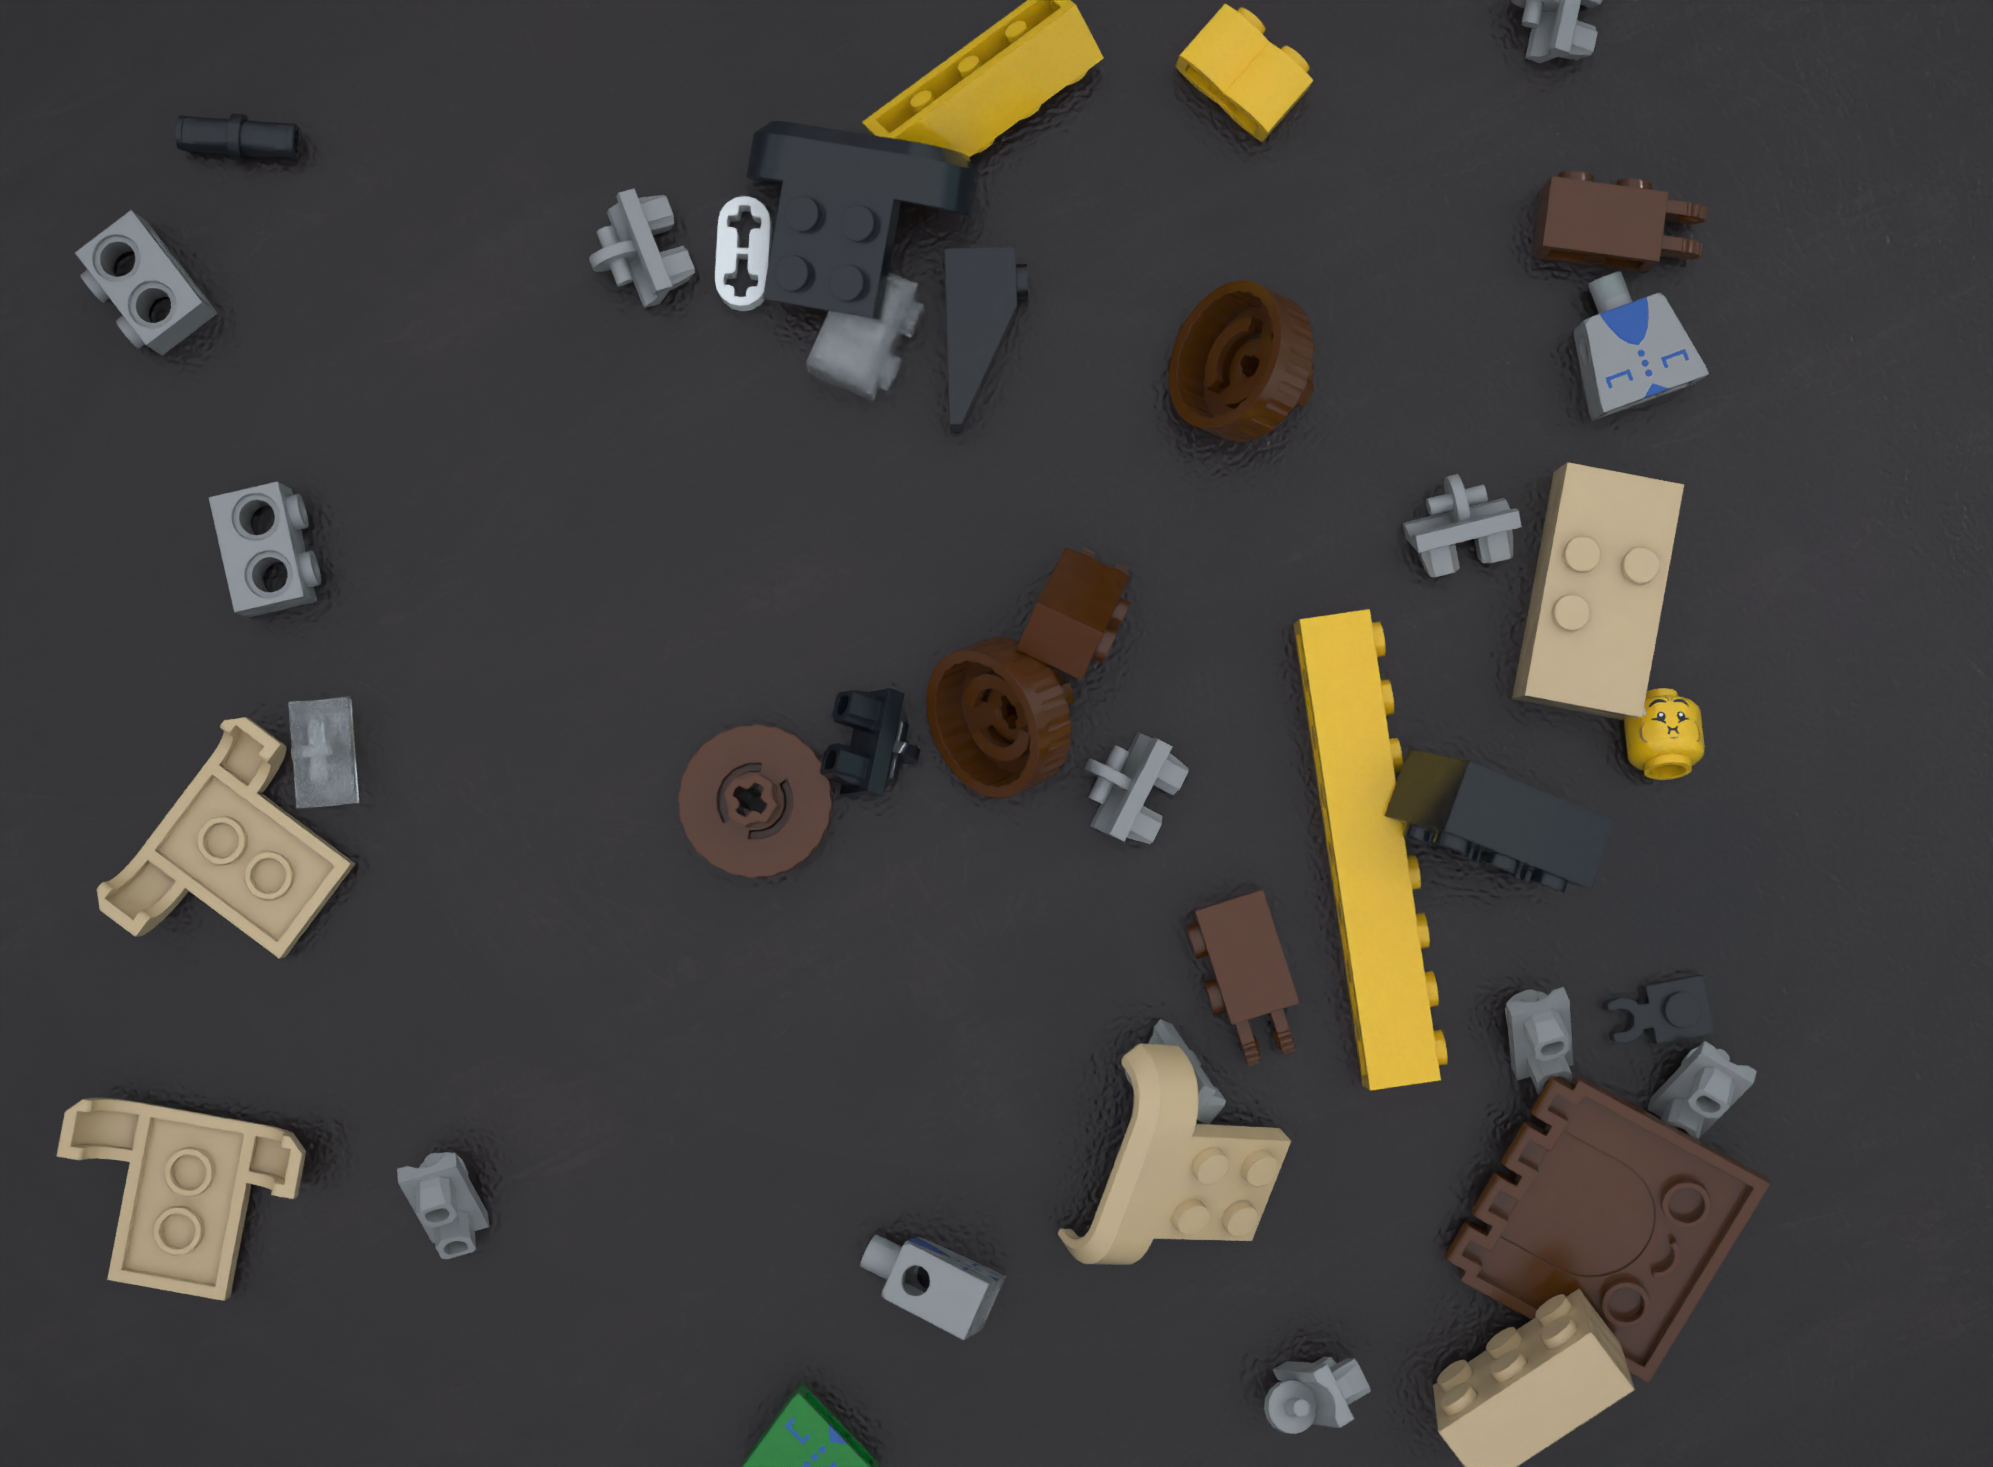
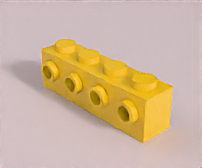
M1027 0L866 118L862 123L869 135L933 145L954 150L971 157L973 154L986 150L994 142L995 138L1018 121L1036 113L1041 104L1064 87L1081 80L1087 71L1104 59L1078 7L1071 0Z

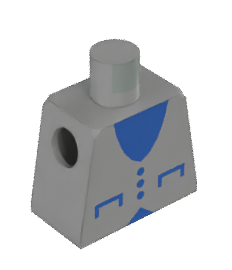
M1621 271L1603 276L1588 284L1599 314L1583 320L1574 329V339L1588 412L1592 421L1688 387L1709 375L1706 365L1666 297L1661 292L1633 302Z
M875 1234L868 1244L860 1267L887 1280L881 1294L884 1299L963 1340L983 1329L1006 1278L1005 1275L921 1237L907 1240L903 1247ZM920 1266L929 1274L930 1284L928 1289L923 1287L918 1281L917 1271Z

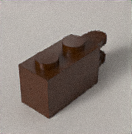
M1563 171L1559 173V177L1552 176L1541 189L1532 258L1641 273L1650 271L1660 262V257L1686 260L1699 259L1702 257L1703 243L1691 238L1664 236L1665 221L1680 222L1686 225L1706 222L1708 207L1701 204L1669 200V192L1652 190V183L1645 180L1620 179L1616 185L1594 182V176L1590 173Z
M1065 547L1033 610L1016 650L1082 680L1091 659L1103 664L1131 602L1120 598L1130 576L1126 575L1129 568L1119 563L1116 564L1115 568H1110L1095 561L1094 556L1096 553L1085 547L1081 553Z
M1263 889L1249 891L1191 910L1195 923L1185 925L1195 958L1199 959L1206 956L1213 979L1203 982L1209 1004L1214 1016L1224 1013L1226 1021L1234 1026L1247 1066L1250 1067L1261 1062L1259 1057L1261 1054L1256 1037L1252 1034L1248 1020L1264 1014L1269 1015L1275 1044L1281 1050L1283 1056L1296 1052L1283 1008L1299 1004L1300 1002Z

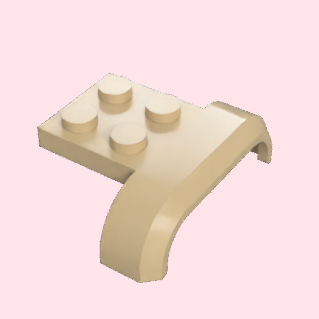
M243 717L224 720L220 725L224 733L219 745L144 846L116 877L102 882L97 888L99 910L132 935L139 937L145 935L162 922L190 891L281 959L285 958L356 863L263 795V792L283 762L286 754V745L250 718Z
M1139 1044L1122 1057V1066L1128 1072L1133 1085L1134 1108L1092 1225L1084 1237H1078L1072 1229H1060L1058 1231L1060 1239L1072 1256L1081 1263L1129 1265L1137 1262L1148 1251L1153 1239L1252 1241L1291 1140L1280 1128L1196 1124L1199 1106L1198 1086L1194 1069L1187 1055L1179 1046Z
M86 1098L65 1111L57 1157L74 1160L95 1158L130 1162L107 1280L222 1301L227 1300L231 1296L251 1185L272 1190L271 1195L290 1199L297 1198L306 1156L305 1148L294 1133L282 1128L112 1098Z

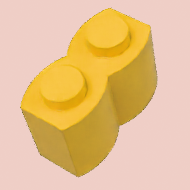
M1224 4L1179 55L1175 67L1199 91L1219 104L1239 126L1263 142L1308 91L1313 79L1307 73L1309 70L1308 63L1298 52L1288 46H1283L1280 49L1267 40L1263 35L1266 31L1263 23L1252 12L1242 7L1236 11L1229 5Z

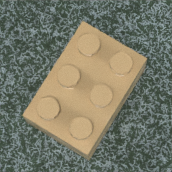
M1580 1289L1567 1297L1560 1294L1547 1300L1536 1311L1534 1319L1517 1330L1514 1327L1502 1330L1488 1342L1486 1351L1469 1362L1459 1360L1449 1365L1441 1372L1437 1378V1383L1433 1385L1438 1432L1464 1467H1517L1634 1391L1620 1342Z

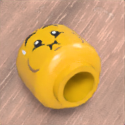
M1659 688L1647 691L1642 718H1624L1628 760L1637 769L1643 770L1644 775L1648 778L1669 780L1683 777L1692 771V766L1704 756L1705 745L1700 708L1692 700L1678 696L1677 691L1673 689Z

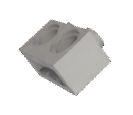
M132 210L75 252L87 268L80 275L82 280L102 303L106 302L109 298L122 314L116 320L118 327L138 349L146 345L163 356L218 314L150 224ZM133 251L135 253L133 269L124 276L116 277L114 273L116 260L123 253ZM169 297L171 309L168 316L160 322L151 323L149 311L152 304L159 298Z
M277 481L208 497L234 613L253 617L317 602L314 586L321 585V574L314 552H306L301 529L308 528V516L300 494L293 495L291 488ZM263 506H271L275 515L273 526L266 533L255 535L251 527L253 514ZM283 562L288 573L287 581L280 590L269 592L264 585V574L272 564Z

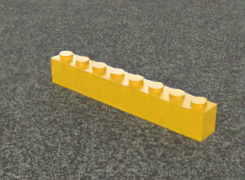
M1370 609L1299 619L1293 625L1362 1085L1371 1091L1440 1081L1439 1066L1447 1065L1448 1058L1444 1034L1442 1030H1433L1430 1007L1438 1006L1439 1004L1435 975L1433 971H1424L1421 949L1430 946L1428 924L1424 912L1416 913L1412 890L1421 888L1419 865L1416 855H1407L1405 839L1404 835H1402L1406 824L1385 816L1396 785L1395 773H1400L1403 766V758L1398 738L1389 739L1386 715L1394 714V698L1390 681L1380 680L1377 657L1385 656L1386 652L1381 622L1372 623Z

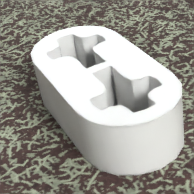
M748 196L735 197L724 205L719 214L717 228L716 289L726 305L739 311L753 310L765 300L763 299L772 247L773 229L769 212L764 204L756 198ZM744 211L751 212L754 222L761 223L760 229H751L749 233V248H740V237L737 229L729 227L730 222L740 221ZM739 259L748 260L747 269L751 279L758 280L757 286L747 288L745 297H737L734 287L726 285L727 279L737 278Z

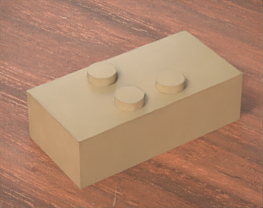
M1569 462L1554 471L1512 699L1624 720V718H1642L1684 484Z

